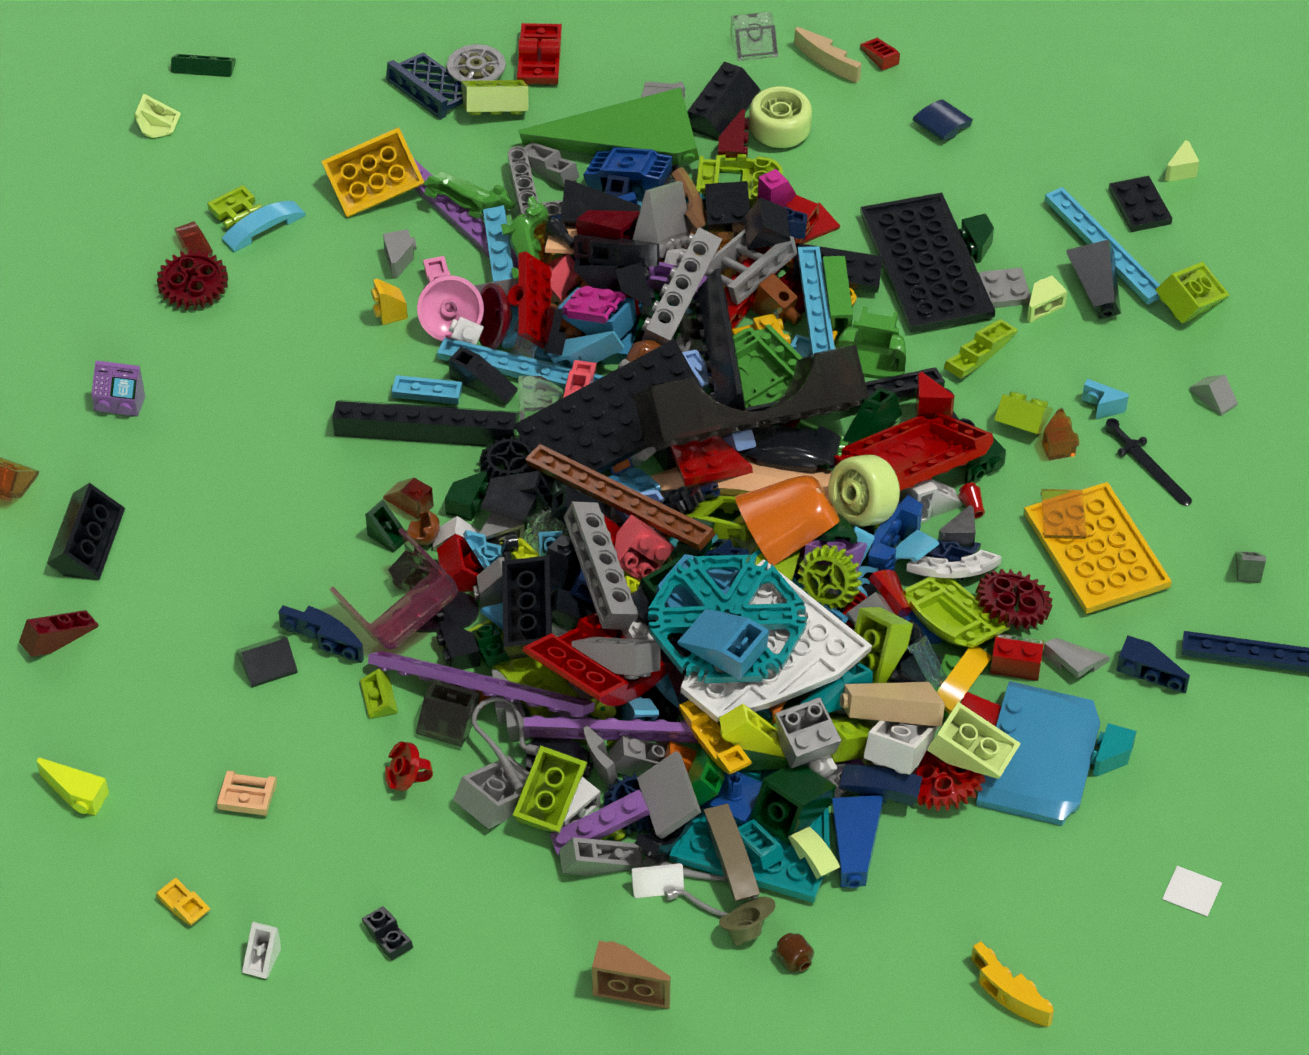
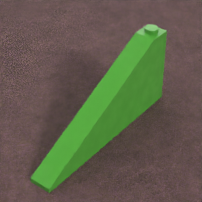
M681 87L518 130L523 145L534 142L552 149L596 154L598 151H610L613 147L651 149L658 154L672 156V164L675 165L689 164L700 160Z

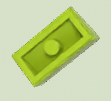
M379 668L360 679L370 719L398 713L390 677Z

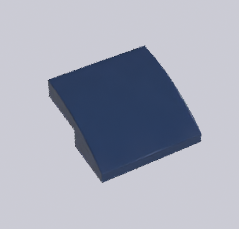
M943 99L926 106L912 119L941 140L956 137L958 130L971 127L973 121L972 118Z

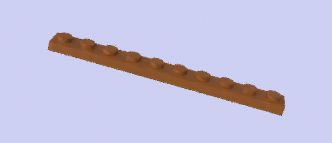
M541 444L525 459L528 466L629 516L633 515L645 524L699 551L715 536L713 528Z

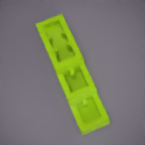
M1001 319L977 331L972 341L961 346L959 354L946 360L944 369L962 379L979 368L1004 347L1017 333L1018 329Z

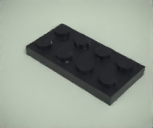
M797 243L796 249H798V247H816V246ZM820 247L822 261L823 256H845L849 288L878 293L883 256ZM796 255L794 258L792 280L801 281L798 256Z

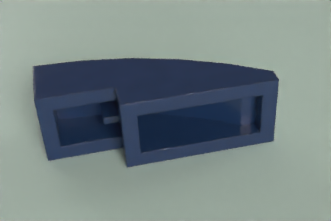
M844 765L838 788L861 796L882 795V803L886 804L887 800L890 799L912 807L919 795L922 776L912 773L910 775L901 774L894 769L878 766Z

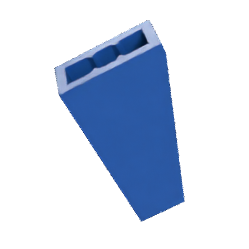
M882 795L832 798L831 817L836 856L840 865L838 871L841 887L857 888L866 886L881 817Z

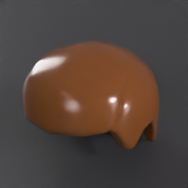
M431 511L420 512L421 519L411 521L409 524L407 540L416 545L426 546L430 545L437 538L440 531V521Z

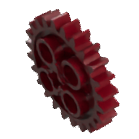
M190 249L187 255L180 251V257L173 254V260L166 259V265H161V271L157 272L159 293L162 294L163 300L168 299L169 305L176 302V308L184 305L185 310L189 306H193V309L196 310L197 305H201L204 309L205 303L208 302L210 305H213V299L220 300V294H225V288H228L227 281L229 279L226 266H223L222 260L217 261L216 255L210 257L208 251L204 255H201L200 250L193 254Z
M1000 569L999 574L992 570L991 575L986 573L984 578L980 579L975 592L977 594L975 600L979 601L978 607H984L982 613H990L989 619L997 618V624L1006 622V627L1008 628L1011 624L1016 629H1019L1020 625H1022L1026 630H1028L1029 625L1034 628L1037 627V624L1043 625L1044 620L1048 619L1053 606L1051 604L1053 598L1049 597L1050 591H1044L1045 585H1038V579L1030 580V574L1025 577L1022 576L1021 571L1014 574L1012 569H1009L1008 573L1003 569Z

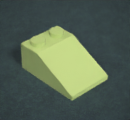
M958 702L927 750L947 764L999 779L1021 743Z

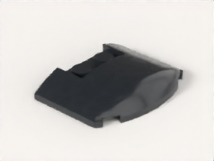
M773 421L755 425L750 429L753 432L756 446L743 450L742 454L745 460L747 456L757 459V465L780 470L817 471V465L829 464V469H832L835 466L834 456L838 454L841 436L822 426H819L816 431L810 428H789L785 425L773 426Z

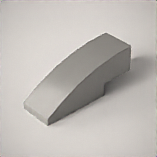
M534 142L523 147L527 152L530 167L551 182L564 187L565 179L575 181L579 178L576 163L561 158L560 151Z
M492 670L494 678L507 681L498 670ZM519 700L514 703L519 709L524 725L525 713ZM496 701L495 709L498 723L507 722L510 742L519 741V726L512 707L507 703Z

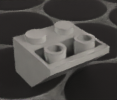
M820 697L775 713L780 747L790 768L836 752L841 739Z

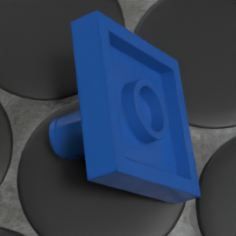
M724 771L725 779L718 795L701 806L704 809L728 803L736 824L742 826L750 820L762 783L737 771L730 775Z

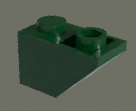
M986 213L962 219L961 229H959L967 249L976 263L982 261L993 242L994 227Z
M994 437L993 443L985 455L967 462L966 483L979 480L983 476L997 471L1004 466L1006 450Z
M480 472L452 483L445 497L446 514L472 521L475 513H479L482 499L486 495L489 485L487 472Z

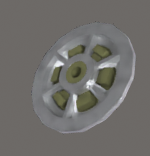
M479 44L467 45L455 50L447 61L449 75L460 83L467 80H497L504 73L506 67L504 56L497 49Z

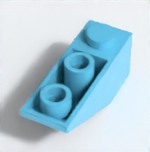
M615 331L565 339L562 356L553 354L551 360L554 364L572 368L574 360L598 363L623 350L625 346Z

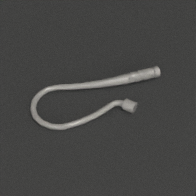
M500 696L489 697L475 707L472 713V725L495 752L515 792L519 794L522 793L524 785L505 754L478 726L476 719L479 710L491 702L500 701L507 703L512 707L517 718L521 748L527 754L536 756L539 746L525 745L522 716L513 701L504 700V697Z
M648 856L645 857L643 866L647 867L671 864L668 862L660 863ZM683 868V876L728 882L724 876ZM673 888L664 892L667 901L678 898V895H683L710 913L720 917L728 914L701 902L685 890Z

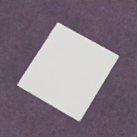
M1177 866L1162 899L1208 917L1222 882Z

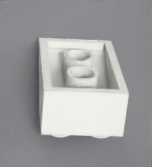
M879 721L869 731L864 758L876 765H884L898 773L910 775L919 765L939 726Z

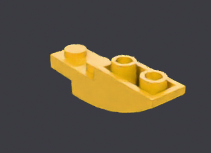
M982 941L973 945L971 961L980 970L978 982L980 986L997 1002L1013 1013L1033 1023L1045 1027L1050 1026L1054 1013L1053 1006L1049 1000L1043 999L1037 992L1035 984L1031 980H1027L1022 973L1013 978L1011 971L1006 966H1002L997 960L994 951L991 948H987Z

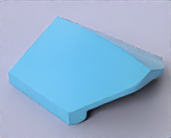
M916 530L895 548V562L898 559L918 561L938 546L939 542L920 530Z

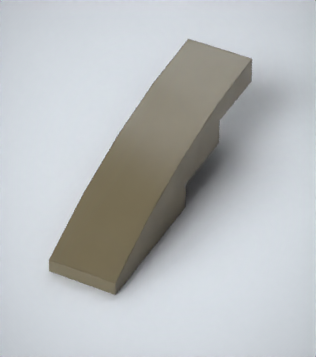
M728 803L704 809L703 812L717 859L719 858L725 880H728L734 902L759 896L760 892Z

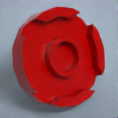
M400 741L393 746L388 758H392L390 767L385 768V779L389 788L400 792L406 791L412 786L414 781L425 782L432 778L431 762L427 759L419 758V751L416 745Z

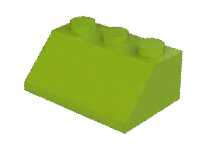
M523 80L461 81L463 106L470 115H482V112H490L491 115H501L502 111H510V114L520 115L523 114V111H528V85Z
M540 745L514 810V818L520 823L540 830L560 833L587 762Z

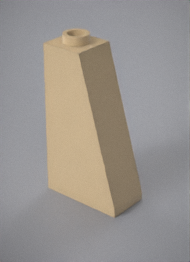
M930 682L845 684L844 693L840 695V706L849 718L942 726L945 703Z

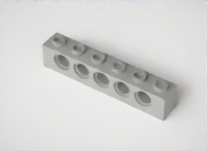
M699 227L695 235L690 234L685 244L688 246L687 251H681L676 261L680 263L678 268L673 267L669 274L670 284H664L659 294L662 296L661 301H655L650 311L653 313L651 319L647 317L642 327V330L645 331L642 340H653L661 345L672 340L718 250L722 238Z
M572 502L564 515V520L602 629L629 630L638 615L637 607L632 600L630 588L627 586L624 577V571L617 558V551L614 549L610 532L607 530L604 521V515L601 513L598 503Z

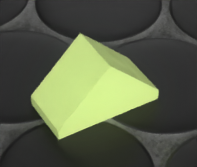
M1184 141L1168 163L1165 181L1170 182L1197 177L1199 160L1189 141Z

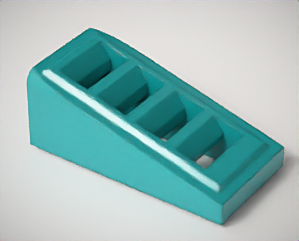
M754 819L738 827L745 849L763 870L783 860L782 845ZM753 831H755V833H753L752 835L746 837V835H748V834L752 833Z

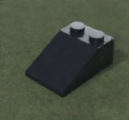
M748 181L705 184L708 232L720 238L736 237L745 229L744 217L750 211Z

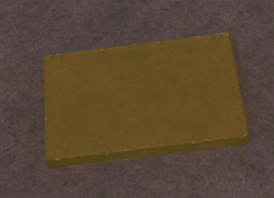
M1041 489L1044 538L1086 539L1083 490Z

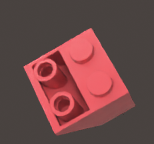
M633 515L629 516L616 535L615 550L617 551V558L621 568L640 581L643 577L659 569L675 549V546L664 535Z

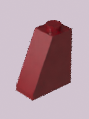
M588 210L576 219L577 235L613 240L619 238L633 240L640 211Z

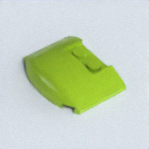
M928 577L904 589V594L910 608L918 620L933 634L951 644L973 648L1010 629V627H1006V622L997 624V618L989 619L990 613H982L984 607H978L979 601L975 600L976 597L952 578Z

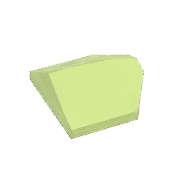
M143 94L134 117L145 136L158 138L172 135L181 113Z

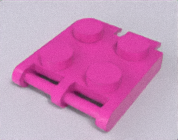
M585 286L581 289L578 288L561 309H564L563 314L567 315V318L605 324L609 320L608 316L617 310V305L626 299V295L623 292Z

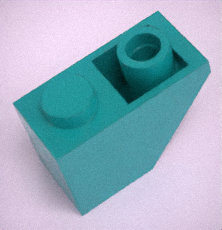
M1110 723L1107 724L1105 732L1100 731L1097 746H1100L1099 751L1094 750L1090 763L1095 765L1094 776L1098 777L1128 765L1137 731Z

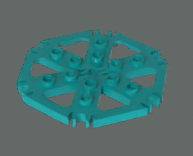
M750 555L693 556V560L691 558L687 559V566L689 568L685 569L680 564H677L676 570L673 567L649 606L648 620H656V622H649L650 635L681 674L686 668V677H689L692 672H698L697 681L701 682L704 679V684L762 682V678L767 680L769 677L767 669H772L776 674L779 673V666L783 670L807 626V617H800L798 615L805 614L806 607L804 606V601L772 564L767 570L768 561H765L762 566L755 565L756 556H753L751 559ZM736 569L739 573L725 595L708 575V570ZM767 583L772 584L786 600V603L751 604L761 586ZM681 586L687 589L700 606L665 607V603L673 590ZM705 609L746 617L768 630L784 629L790 633L780 653H773L767 646L740 680L726 672L716 671L714 665L694 653H691L688 657L681 656L667 639L672 633H685Z

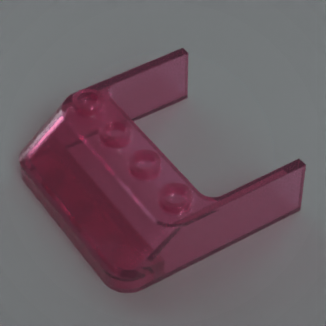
M400 528L398 531L404 543L430 568V573L374 622L369 624L334 587L329 589L340 606L373 640L387 649H394L400 646L451 602L458 593V587L454 579L403 528Z

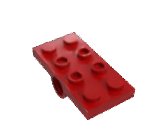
M521 23L517 80H523L526 84H558L562 24Z
M525 251L518 253V284L511 287L507 298L510 304L519 309V335L544 350L547 305L551 306L552 272L550 266Z

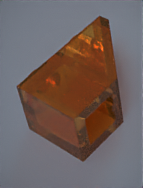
M1063 408L1056 411L1044 429L1042 446L1049 461L1075 456L1076 447L1079 446L1078 434L1073 432L1071 419L1069 416H1066Z

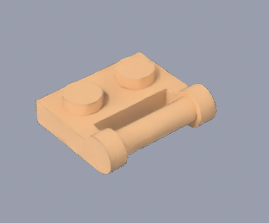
M227 770L217 802L218 809L267 816L273 792L276 790L277 777L247 776ZM234 784L248 785V786H256V787H263L264 789H262V788H254V787H247V786H239V785H234Z

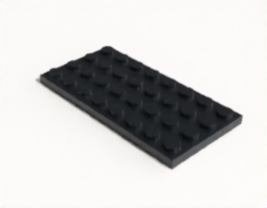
M942 192L860 208V214L878 256H883L882 266L910 332L995 317L994 306Z
M674 338L515 423V428L523 442L529 440L528 446L531 445L532 450L541 444L601 473L715 411ZM541 472L552 490L553 482L556 479Z

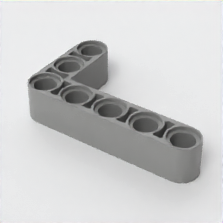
M512 147L508 151V169L518 213L522 215L527 213L526 209L529 208V197L534 196L537 202L538 198L526 150L523 147ZM563 200L542 203L548 210V220L553 216L561 214ZM547 221L536 226L534 233L546 231Z

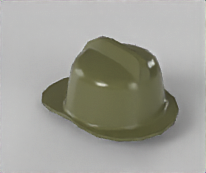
M769 897L750 899L723 916L719 921L720 926L728 930L736 946L756 939L762 933L763 920L774 911L776 907L775 901Z

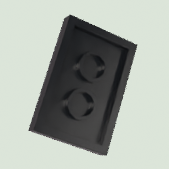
M1150 176L1109 183V191L1131 232L1172 224L1173 218Z

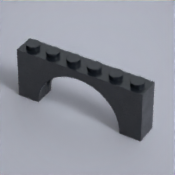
M566 486L552 495L551 516L561 521L564 525H566L564 515L572 502L598 503L601 513L612 520L611 506ZM558 588L551 592L552 622L573 630L577 628L580 619L596 612L593 604L571 595V591Z

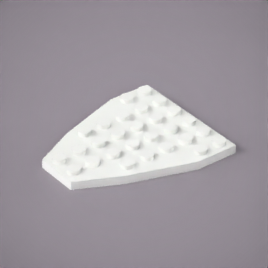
M762 560L757 566H762L765 560ZM780 573L805 603V614L798 616L807 617L806 629L783 670L779 666V673L776 674L772 669H767L769 677L767 680L762 678V682L704 684V679L698 682L699 673L692 672L689 677L685 675L681 686V693L714 721L720 722L719 718L742 703L756 712L768 709L838 680L871 651L872 645ZM767 583L761 586L751 604L786 603V600L772 584ZM784 629L769 630L767 646L773 653H780L790 633ZM714 666L716 671L724 673V671Z

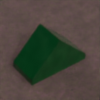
M384 500L378 502L365 514L367 535L389 550L395 551L407 540V532Z

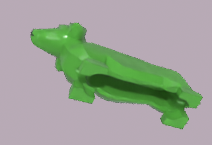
M444 171L434 176H429L423 183L424 186H427L425 188V195L434 199L437 197V194L446 195L459 206L471 209L469 215L477 219L480 218L483 209L503 205L505 209H513L515 207V203L508 197V192L500 185H495L492 190L487 191Z
M531 196L528 199L529 208L526 209L527 213L517 216L509 226L501 224L503 235L509 236L511 247L517 257L518 253L526 251L540 260L538 252L541 251V245L538 239L534 238V229L539 224L545 223L549 218L547 208L542 203H538L534 196ZM513 267L511 268L513 278L518 281V269Z

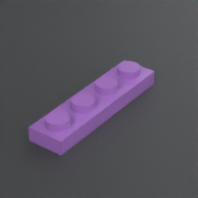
M637 790L563 827L560 833H551L550 837L557 855L560 857L559 850L573 837L599 840L651 813L642 792Z

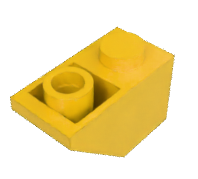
M374 279V289H371V294L375 302L372 305L375 317L380 318L382 325L408 319L407 303L400 288L380 279Z

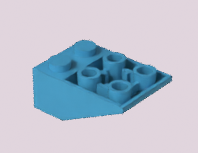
M705 609L679 639L677 644L740 680L767 648L769 630L746 617Z

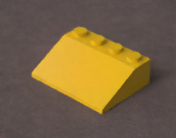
M399 127L321 161L347 218L424 185L422 175Z

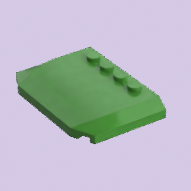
M770 324L765 325V329L753 330V328H747L733 336L746 408L788 399L808 387L815 377V369ZM704 354L701 355L705 361L709 360V358H705ZM714 389L705 392L712 407L717 408V405L713 406L710 392H715ZM714 413L701 419L721 438L735 432L734 428L722 430L720 421H715Z

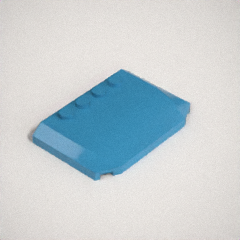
M1009 681L996 727L1021 744L999 779L984 775L986 782L981 783L982 791L978 792L976 805L1062 826L1066 819L1079 809L1100 728V720L1094 701Z

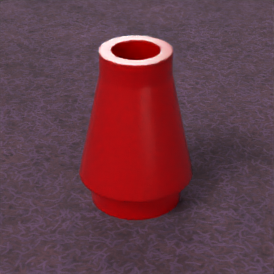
M967 483L961 486L959 489L960 500L966 508L969 505L974 507V518L982 517L985 514V510L983 508L980 487L975 483Z

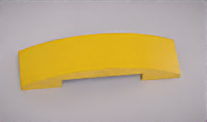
M979 646L968 648L937 691L945 703L944 710L949 714L956 704L962 700L992 658V655Z
M688 700L679 705V709L692 733L709 757L723 771L730 775L752 764L739 744L735 746L730 742H726L720 734L721 727L692 701Z

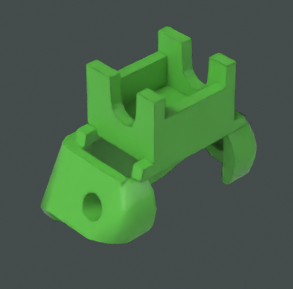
M863 306L859 322L854 321L853 327L848 326L841 333L836 344V360L846 357L859 374L864 377L882 379L905 374L906 347L902 335H899V329L896 326L898 312H894L893 317L867 313L868 307ZM857 330H858V339L855 340V337H856V334H857Z

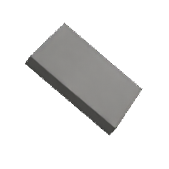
M677 751L637 777L640 789L651 813L650 818L657 837L663 839L701 813L682 756Z

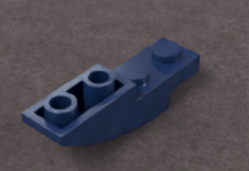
M282 605L278 612L280 627L287 631L303 634L311 639H318L319 648L327 653H334L348 660H355L361 663L364 661L363 644L342 622L309 605L305 612Z

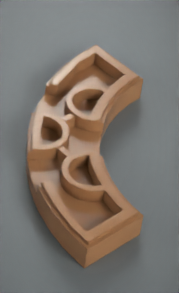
M683 167L678 168L671 174L675 181L683 183L684 195L686 198H689L685 215L697 230L698 227H703L707 222L706 209L697 188Z

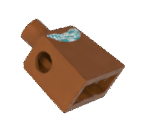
M772 273L758 285L752 308L753 312L760 316L774 313L776 319H782L783 324L788 320L792 324L797 325L803 317L795 309L798 300L797 295L775 274Z

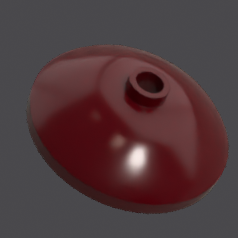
M488 283L480 293L484 305L483 318L480 325L484 328L480 334L479 342L484 347L496 349L504 341L509 331L512 312L509 300L502 287L497 283Z

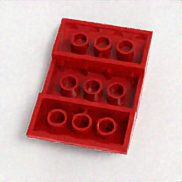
M597 612L580 619L577 628L559 637L551 633L524 646L522 650L534 660L607 706L622 705L638 698L667 674L661 654L659 671L651 672V676H639V679H625L624 674L611 672L574 648L572 641L585 638H625L621 629H602Z

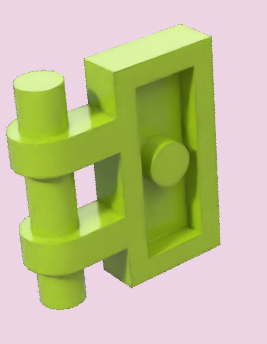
M244 185L207 203L208 210L219 221L226 217L228 218L223 221L226 229L234 226L250 213L263 207L260 203L255 206L252 205L255 203V196ZM242 209L244 210L243 212L236 214V212Z

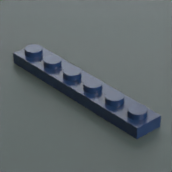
M1184 631L1181 651L1183 656L1309 673L1308 647Z

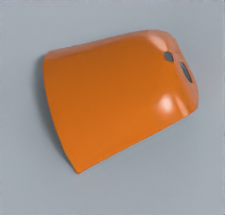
M805 475L790 478L735 496L737 506L754 540L768 563L773 566L828 531L840 521L834 505L819 481L813 476ZM816 488H819L821 493H818Z

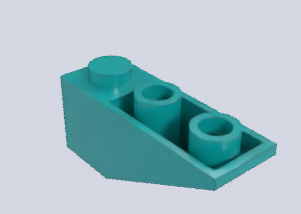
M858 662L838 680L815 689L801 704L820 697L828 713L841 710L840 695L844 693V685L872 683L873 671Z

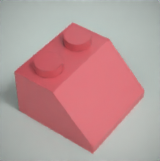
M569 254L545 263L551 267L552 272L551 303H560L568 296L567 292L578 285L575 282V279L579 276L574 271L575 261Z

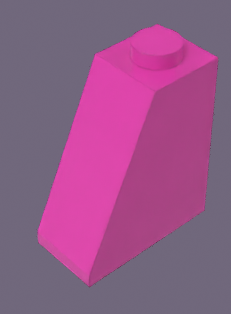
M777 169L758 177V199L763 198L784 207L797 195L789 181Z

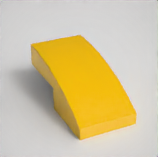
M176 877L156 893V897L172 913L190 926L210 911V907L194 891L190 892Z

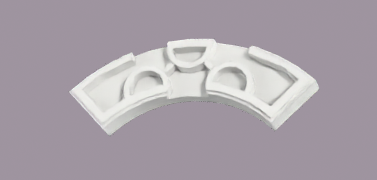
M979 550L970 556L961 557V561L948 562V559L923 556L918 561L907 563L906 571L938 578L970 577L996 568L1001 564L1002 557L984 550Z

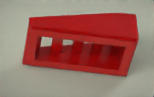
M878 37L860 44V48L882 71L899 64L900 53Z

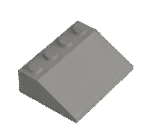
M676 181L645 191L633 240L659 244V259L666 257L667 250L688 248L685 244L691 229L689 219L685 215L687 206L682 182Z

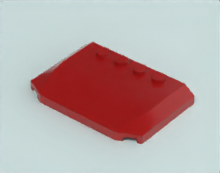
M936 413L935 419H926L924 416L914 417L845 446L841 449V456H834L835 466L849 457L860 455L879 456L886 460L895 471L901 491L912 488L919 482L928 481L940 473H947L954 467L966 465L968 461L985 455L993 443V434L942 413Z

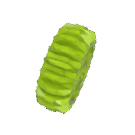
M824 545L821 548L816 547L812 552L807 553L806 559L801 561L800 565L803 568L798 570V574L803 577L797 583L804 584L803 591H807L823 607L825 604H829L831 610L838 607L843 608L847 603H851L854 600V596L859 594L860 590L857 587L862 585V581L857 578L862 575V572L856 571L855 568L859 566V563H852L853 555L847 557L845 555L846 549H841L838 552L837 545L831 548L828 545ZM821 560L833 562L829 567L818 564ZM832 588L834 590L839 589L842 593L830 594L827 591Z

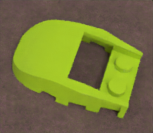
M738 154L735 158L717 155L716 160L704 159V156H700L696 188L699 194L703 193L706 198L705 184L719 183L720 171L743 173L742 181H748L749 204L754 206L758 199V177L774 169H777L783 175V169L777 161L758 156L756 159L746 158V154Z
M719 495L718 497L703 500L702 503H699L694 508V512L686 514L690 518L695 517L715 522L714 532L718 539L735 537L741 538V541H746L752 536L742 514L733 522L708 517L715 513L714 510L717 508L724 509V513L734 514L735 510L740 511L735 496Z

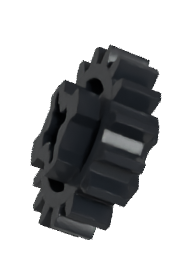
M682 486L665 493L664 499H661L660 503L686 515L694 512V508L699 503H702L705 497L700 487L687 489V486Z

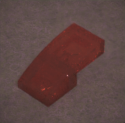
M195 221L174 228L182 247L186 248L187 252L191 249L193 254H196L200 250L201 255H204L207 251L209 256L213 255L212 248Z

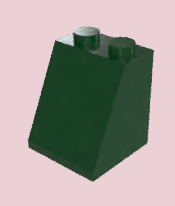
M805 764L790 768L787 765L763 779L750 820L754 819L766 831L787 845H791L788 837L809 827L829 807L837 786Z

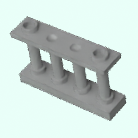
M744 229L714 255L704 276L709 277L715 269L719 268L721 273L727 267L741 273L735 280L721 274L723 285L728 287L731 301L738 305L754 292L763 280L772 273L775 274L798 254L794 237L790 236L791 241L767 246L771 249L763 255L753 249H747ZM741 255H745L756 262L750 267H746L736 260Z

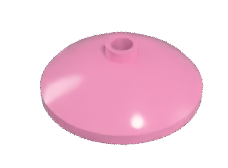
M447 275L434 279L425 286L418 299L417 314L422 327L429 335L440 341H443L445 337L451 338L452 332L448 330L453 319L457 320L461 316L480 325L483 318L484 305L479 291L471 282L459 276ZM447 304H453L454 310L452 312L446 311Z

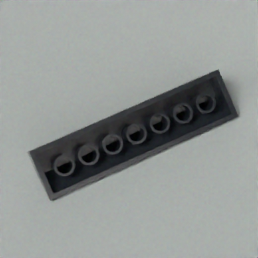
M719 268L715 269L697 289L698 299H695L697 312H701V314H697L699 327H704V329L700 330L702 343L706 342V345H702L704 356L709 358V360L705 361L707 373L712 374V376H708L710 390L714 389L715 391L710 392L713 406L717 405V408H713L715 411V421H720L722 430L749 425L728 304Z
M338 400L335 403L332 419L334 436L487 446V444H492L494 439L501 441L502 436L505 439H510L511 436L516 439L517 430L515 423L519 422L520 412Z

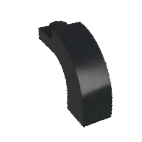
M699 814L663 839L657 837L655 830L648 834H638L634 844L641 847L640 853L663 863L669 859L672 848L681 836L686 834L692 826L693 820H696Z

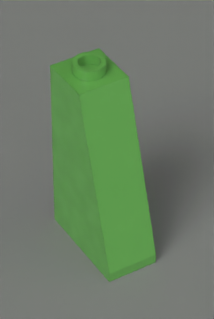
M823 256L822 267L832 331L836 330L838 332L834 344L836 345L843 330L848 326L852 327L853 320L845 256Z

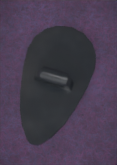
M460 591L447 592L410 606L396 617L395 625L406 631L439 632V621L444 620L464 629L476 621L479 615V605L468 593Z

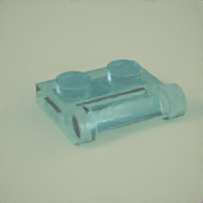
M924 635L907 648L910 654L913 653L926 681L930 682L935 689L943 684L947 676L927 636Z

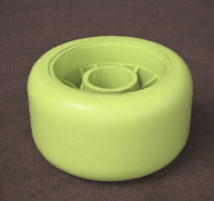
M777 86L767 88L753 98L749 111V127L754 138L760 143L773 148H788L801 143L809 135L812 124V106L809 99L802 92L790 87Z
M860 455L846 458L837 464L830 476L828 487L829 499L837 513L842 515L851 526L866 527L885 522L894 514L900 497L899 482L895 471L883 458L876 455Z

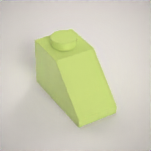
M1052 275L1034 283L1027 317L1029 323L1053 313L1066 305L1067 290Z

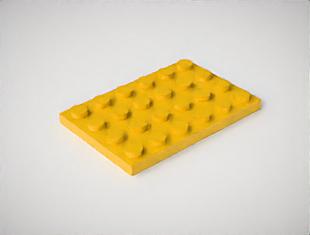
M1108 482L1024 507L1025 517L1085 614L1171 587V579Z

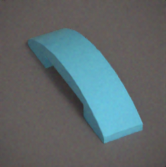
M294 201L276 202L264 206L241 219L222 237V241L235 253L252 244L251 237L282 221L289 225L306 216V214Z

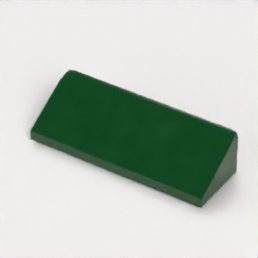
M176 54L171 58V72L231 77L236 59L231 57Z

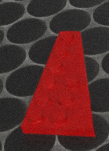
M701 419L666 438L684 486L753 473L752 465Z

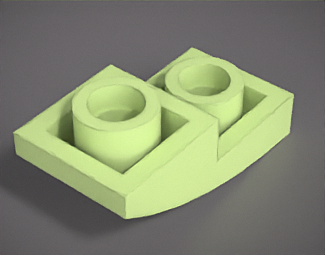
M807 827L788 837L799 859L806 858L816 879L840 868L829 847L811 827Z

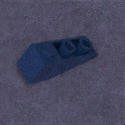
M1127 635L1119 655L1116 671L1168 687L1175 691L1187 692L1190 679L1189 674L1151 642Z

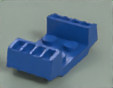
M613 147L610 151L596 152L595 157H593L583 176L588 187L602 192L606 187L608 175L628 177L630 180H642L645 193L646 190L663 186L672 170V156L658 154L651 149Z
M907 495L897 506L894 514L880 524L874 533V541L868 554L869 561L867 564L869 567L879 568L878 571H894L895 548L900 540H905L909 535L921 528L922 503Z

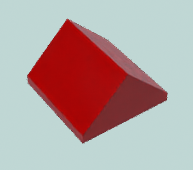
M921 371L918 374L916 417L924 416L926 419H935L936 413L952 417L955 395Z

